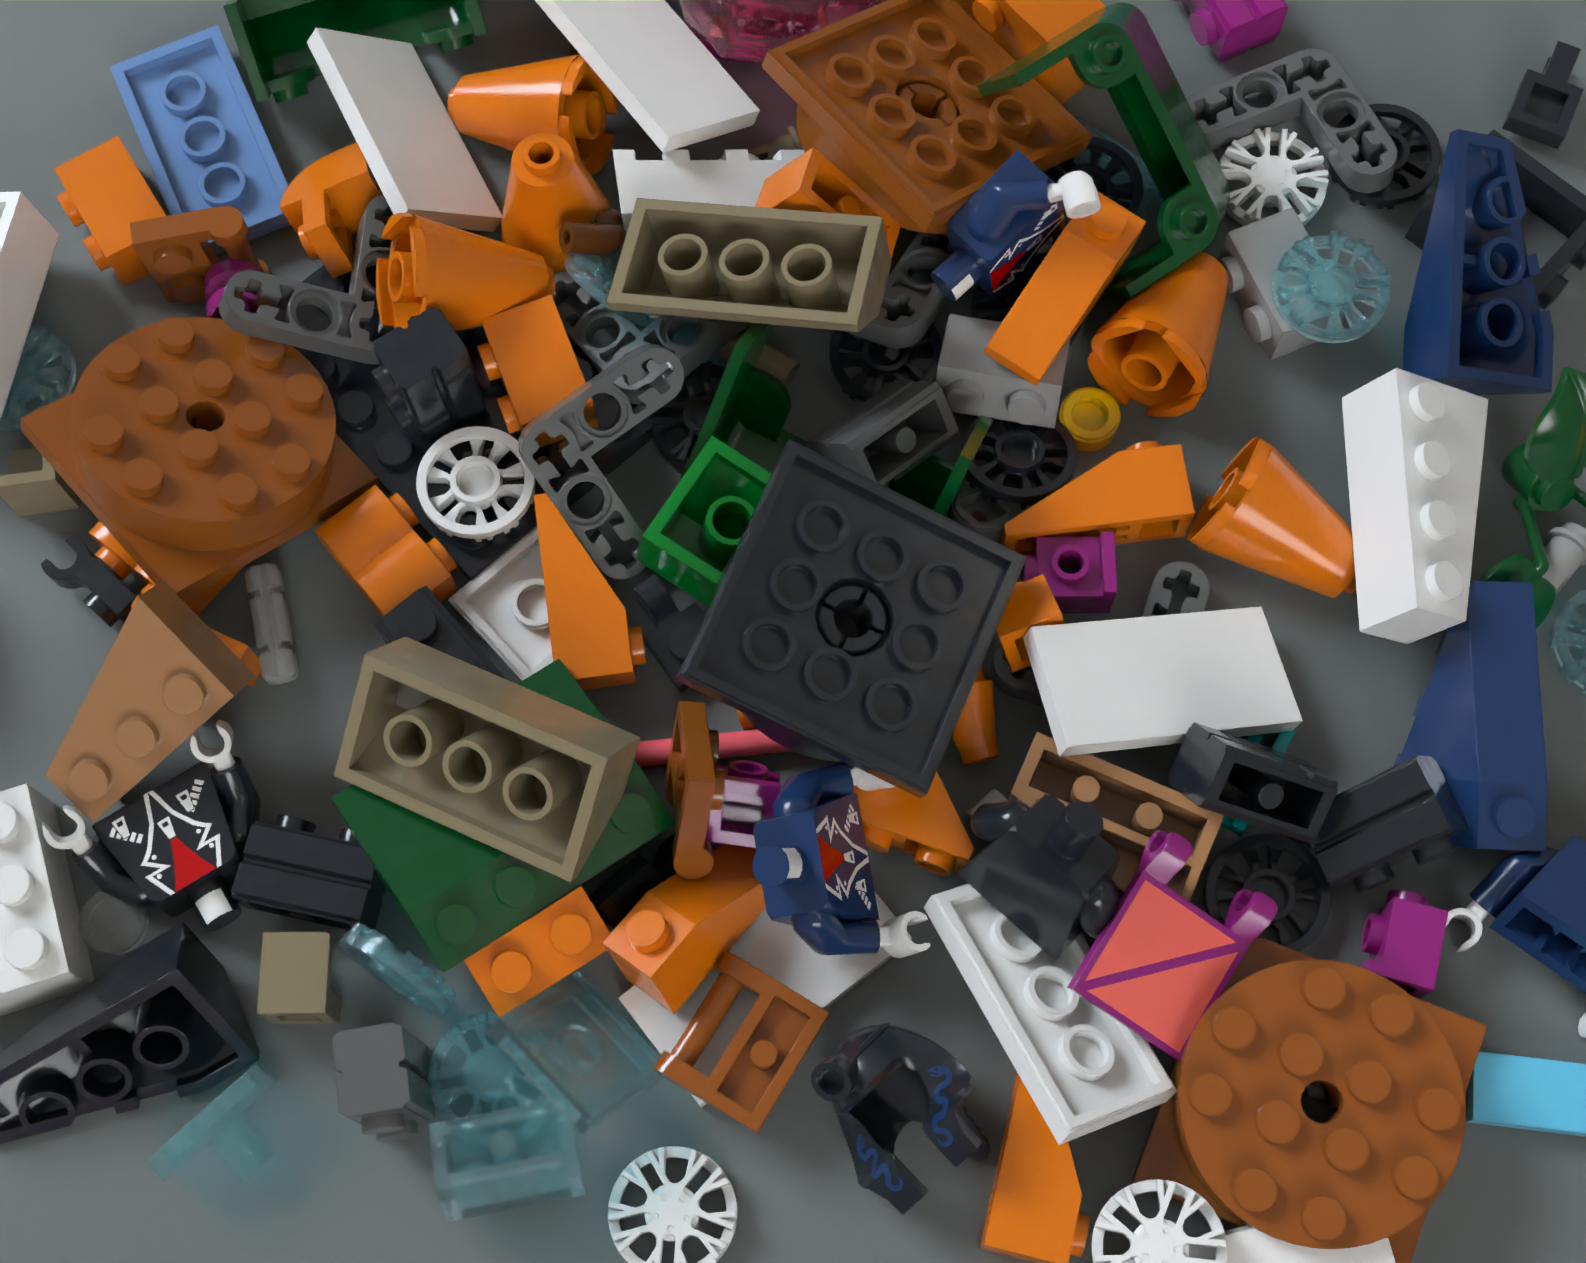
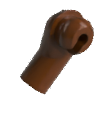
M605 209L598 211L597 215L591 218V223L564 222L559 231L561 250L566 254L596 256L609 255L621 250L627 234L624 230L622 215L615 209Z

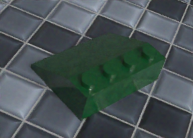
M560 659L518 683L520 686L606 722ZM634 760L619 805L577 878L572 882H568L352 784L330 797L435 968L444 973L675 824L642 769Z

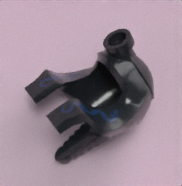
M890 1023L860 1028L848 1035L833 1052L832 1056L823 1059L812 1071L811 1082L815 1092L824 1100L832 1102L854 1162L858 1184L864 1189H869L887 1199L902 1215L928 1192L915 1175L894 1155L895 1142L904 1125L911 1121L924 1123L922 1129L927 1137L955 1167L959 1166L967 1157L978 1160L988 1157L990 1144L987 1137L981 1134V1128L974 1124V1118L969 1116L967 1108L962 1106L975 1087L974 1079L966 1068L946 1049L921 1034L903 1027L890 1025Z

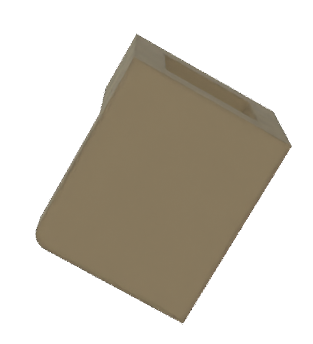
M36 448L9 451L10 474L0 475V497L19 517L81 509L78 495Z
M263 932L257 1004L258 1015L273 1024H340L342 997L330 988L333 938L327 932Z

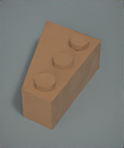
M163 580L138 596L45 776L94 823L245 687L255 675Z
M1039 732L1034 737L1009 797V801L1020 800L1030 807L1045 794L1055 796L1066 807L1073 801H1083L1094 806L1103 818V829L1099 835L1117 850L1120 857V862L1112 878L1118 886L1119 900L1139 868L1148 840L1153 833L1160 830L1167 833H1178L1192 845V853L1187 862L1166 884L1167 887L1190 901L1224 818L1222 814L1198 807L1186 798L1185 794L1093 755L1081 754L1059 757L1054 739Z

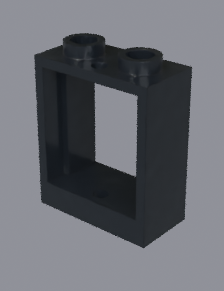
M1494 129L1488 134L1491 136L1505 138ZM1511 142L1525 207L1569 238L1540 269L1541 274L1533 276L1539 306L1545 311L1569 283L1562 275L1570 266L1573 265L1580 271L1586 266V196ZM1437 189L1420 206L1405 235L1406 239L1421 250L1424 247Z

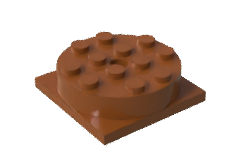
M887 0L767 51L762 64V68L798 104L796 126L804 152L815 147L873 198L893 219L900 223L901 228L948 236L946 226L953 215L1017 150L1024 154L1042 172H1045L1085 151L1093 137L1034 78L1022 86L982 97L977 86L1013 64L1016 60L954 0Z
M169 317L121 336L105 347L90 362L80 377L74 392L20 418L22 433L156 585L164 580L183 601L338 513L374 485L378 488L382 487L378 478L336 434V415L331 394L323 378L311 362L290 345L241 334L232 330L223 319Z
M1258 936L1248 947L1221 995L1209 1006L1194 1027L1184 1048L1181 1061L1174 1060L1169 1078L1177 1092L1167 1102L1158 1105L1131 1182L1137 1183L1154 1179L1177 1182L1201 1195L1214 1209L1220 1219L1240 1227L1246 1225L1253 1227L1272 1238L1294 1245L1318 1249H1343L1371 1244L1388 1237L1395 1262L1411 1263L1427 1210L1445 1188L1460 1155L1466 1123L1465 1093L1487 1025L1415 998L1385 977L1365 968L1338 961L1318 960ZM1310 1083H1320L1319 1086L1324 1088L1329 1095L1330 1109L1337 1111L1336 1113L1328 1114L1326 1119L1320 1123L1308 1118L1302 1109L1301 1096L1305 1087ZM1172 1194L1171 1199L1184 1204L1185 1200Z

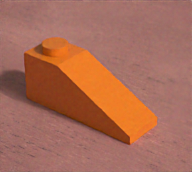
M1098 191L1101 204L1100 210L1093 215L1083 218H1072L983 352L1034 386H1037L1122 268L1146 224V221Z
M1144 441L1133 444L1124 451H1118L1006 522L1003 526L1000 544L1023 555L1032 554L1036 537H1100L1101 532H1114L1115 545L1185 537L1195 511L1181 444L1162 446L1157 441Z
M547 494L534 495L553 662L560 659L582 690L637 683L635 665L647 664L642 626L630 627L625 607Z
M731 844L719 846L713 850L714 866L706 876L699 879H687L676 873L660 883L641 898L604 940L603 945L626 979L673 1014L679 1010L715 968L724 953L732 948L766 908L762 884L757 881L752 871V861L756 854V848Z
M1016 1072L979 1249L1033 1263H1069L1070 1255L1081 1257L1083 1254L1090 1215L1079 1213L1082 1192L1069 1142L1058 1145Z

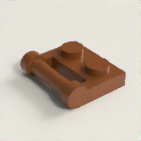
M218 206L130 223L132 245L168 303H197L206 299L204 279L208 270L216 263H219L208 243L209 240H213L217 245L224 247L230 259H242L252 262L262 272L272 274L268 265L256 257L246 237L248 231L247 224L241 212L235 207Z
M678 701L665 775L666 799L674 806L676 831L672 847L674 869L683 878L699 879L706 876L714 866L712 845L706 839L710 811L721 810L723 806L725 773L723 769H715L719 753L718 730L708 729L705 703Z
M726 951L715 968L719 976L670 1053L663 1051L652 1069L670 1082L690 1092L758 1135L828 1020L829 1012L740 957ZM742 989L747 990L758 998L708 1077L693 1067Z

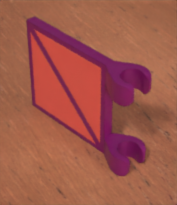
M1158 830L1148 840L1139 868L1120 898L1113 917L1096 938L1067 988L1173 1059L1181 1061L1184 1048L1199 1019L1221 995L1248 947L1272 922L1278 908L1276 902L1266 894L1242 889L1232 899L1225 923L1222 925L1166 886L1187 862L1192 853V845L1178 833H1167L1166 831Z

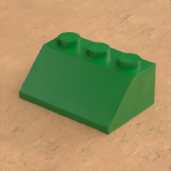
M711 436L642 535L636 560L709 607L720 575L735 552L771 473L716 437Z

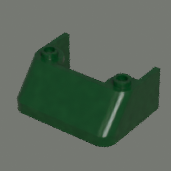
M229 0L223 6L257 102L269 99L271 93L275 103L291 100L309 93L306 82L314 80L316 76L323 75L307 44L309 37L316 27L412 43L413 47L439 43L441 53L474 44L471 33L476 37L487 34L477 0Z
M1115 3L1092 13L977 86L982 97L1019 87L1068 57L1075 73L1083 83L1092 88L1107 89L1164 203L1157 217L1160 239L1125 261L1100 298L1132 297L1204 250L1215 238L1230 202L1228 181L1146 17L1137 7L1131 4Z
M753 323L735 344L683 476L711 436L716 437L770 473H772L789 439L805 447L807 446V441L783 430L791 410V398L787 388L778 378L756 367L773 324ZM981 415L955 465L932 455L900 479L894 481L893 484L890 483L887 488L946 517L993 420Z

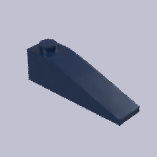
M1461 129L1450 132L1404 328V371L1475 395L1544 394L1552 392L1554 329L1550 311H1540L1533 276L1541 274L1536 253L1528 255L1520 224V220L1526 214V207L1510 139Z
M1470 581L1466 621L1447 628L1443 632L1436 651L1437 661L1424 696H1419L1412 715L1415 717L1403 752L1398 753L1394 766L1416 755L1431 756L1437 762L1450 788L1451 795L1455 797L1468 823L1469 830L1451 838L1455 847L1545 851L1548 781L1533 583Z

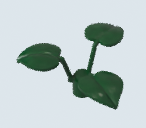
M1569 367L1563 368L1556 390L1535 421L1526 443L1510 452L1502 466L1504 480L1519 494L1513 500L1512 505L1521 514L1534 562L1527 556L1515 554L1492 566L1478 580L1533 583L1536 629L1549 614L1556 594L1554 586L1542 577L1549 569V562L1533 509L1555 512L1567 506L1572 499L1586 507V493L1574 484V479L1582 475L1583 467L1586 468V373Z

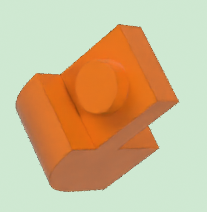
M355 142L318 159L300 172L286 188L280 202V209L300 238L307 255L312 260L320 258L334 279L352 271L354 259L352 235L357 234L360 219L368 203L383 193L358 143ZM382 216L380 221L385 222L389 220L390 217Z

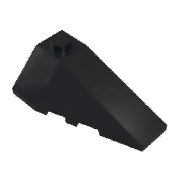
M184 922L124 956L0 1053V1144L69 1127L72 1125L75 1116L114 1107L117 1114L139 1109L140 1100L173 1091H177L179 1098L201 1093L259 1060V1047L224 966Z

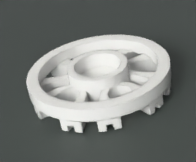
M1265 127L1262 131L1258 128L1254 129L1253 134L1245 136L1238 141L1234 140L1231 146H1228L1219 165L1227 180H1241L1246 183V187L1230 192L1227 214L1236 222L1245 226L1262 219L1263 206L1277 207L1279 212L1291 208L1292 206L1288 202L1290 199L1301 212L1297 216L1303 226L1307 224L1321 208L1329 183V179H1327L1329 175L1328 170L1324 168L1323 155H1319L1317 147L1312 150L1307 144L1297 139L1298 133L1293 131L1290 134L1288 129L1283 128L1281 133L1271 132V127ZM1270 145L1279 147L1278 156L1270 155ZM1258 146L1262 156L1255 157L1247 149ZM1290 150L1300 156L1301 159L1292 161L1287 158L1286 153ZM1234 161V162H1236V163H1238V164H1240V165H1242V166L1233 164V163H1231V162ZM1308 169H1311L1312 171L1297 175V172L1305 171ZM1297 187L1316 188L1315 198L1313 199L1300 192ZM1250 197L1254 203L1247 211H1244L1239 206Z
M472 426L446 434L428 449L417 471L416 489L424 512L438 529L446 532L450 537L454 535L482 542V539L492 540L494 535L503 531L506 534L510 532L512 527L516 528L519 525L518 521L526 513L530 504H533L536 480L524 463L519 453V442L515 438L495 428ZM486 440L494 442L489 459L482 456ZM470 441L473 451L472 456L460 461L456 460L450 448L459 443ZM509 450L520 461L507 469L497 468V463ZM438 460L452 468V471L448 474L433 467V465ZM524 479V484L503 485L502 481ZM428 483L451 486L445 494L429 498ZM511 496L519 500L507 512L498 504L502 497ZM457 500L458 504L445 516L440 514L441 511ZM492 506L498 519L487 523L482 510ZM468 511L475 512L477 514L476 525L459 524L461 516Z
M661 1147L636 1158L618 1177L608 1204V1224L611 1237L617 1250L628 1263H662L664 1241L675 1242L674 1263H688L682 1247L684 1240L690 1236L699 1238L710 1252L697 1263H717L731 1244L737 1226V1199L727 1175L710 1157L686 1147ZM679 1158L688 1160L685 1177L680 1182L672 1183L666 1177V1159ZM649 1164L653 1165L663 1183L662 1186L654 1191L641 1172ZM704 1167L712 1175L694 1195L687 1186L701 1168ZM630 1181L645 1190L647 1200L644 1205L635 1208L621 1204L623 1194ZM721 1188L726 1201V1211L715 1213L703 1211L700 1207L702 1197L709 1192ZM644 1214L647 1225L622 1231L620 1219ZM701 1218L724 1227L720 1239L696 1230ZM652 1233L656 1237V1247L645 1262L632 1251L629 1245L640 1235Z
M1154 1179L1140 1181L1117 1192L1101 1210L1092 1235L1093 1263H1124L1131 1258L1134 1263H1227L1228 1248L1226 1235L1214 1209L1194 1190L1169 1180ZM1157 1192L1160 1209L1157 1216L1151 1219L1143 1216L1139 1212L1134 1199L1135 1196L1143 1193ZM1172 1194L1185 1200L1176 1224L1164 1219ZM1120 1206L1141 1224L1134 1233L1113 1216V1213ZM1198 1209L1206 1219L1211 1232L1197 1238L1189 1237L1183 1231L1184 1220ZM1105 1230L1123 1234L1130 1242L1129 1250L1123 1255H1104L1103 1238ZM1189 1245L1215 1247V1260L1188 1257Z

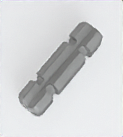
M274 563L250 566L245 571L244 576L247 593H251L249 605L256 646L260 648L262 653L259 656L261 675L270 685L292 682L298 678L299 669L296 654H293L291 649L294 646L287 601L283 599L282 594L285 591L282 573Z

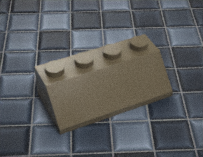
M637 198L606 303L609 310L860 332L880 314L890 271L891 258L883 218L879 216Z
M405 636L365 653L334 776L568 882H572L577 878L623 797L641 737Z

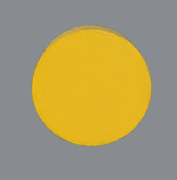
M1083 387L1072 391L1064 398L1057 420L1069 430L1075 440L1077 450L1091 452L1100 450L1112 442L1118 430L1121 414L1116 400L1109 393L1095 387Z

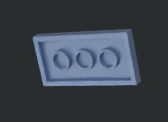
M219 25L109 66L170 215L218 206H232L241 212L247 224L248 231L246 237L248 241L291 225L280 209V202L288 187V183ZM213 240L208 241L215 255L226 251L224 247L217 245Z

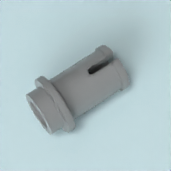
M1566 522L1562 527H1554L1547 534L1548 544L1544 549L1549 562V569L1542 577L1554 586L1556 595L1580 565L1586 566V529L1573 522Z

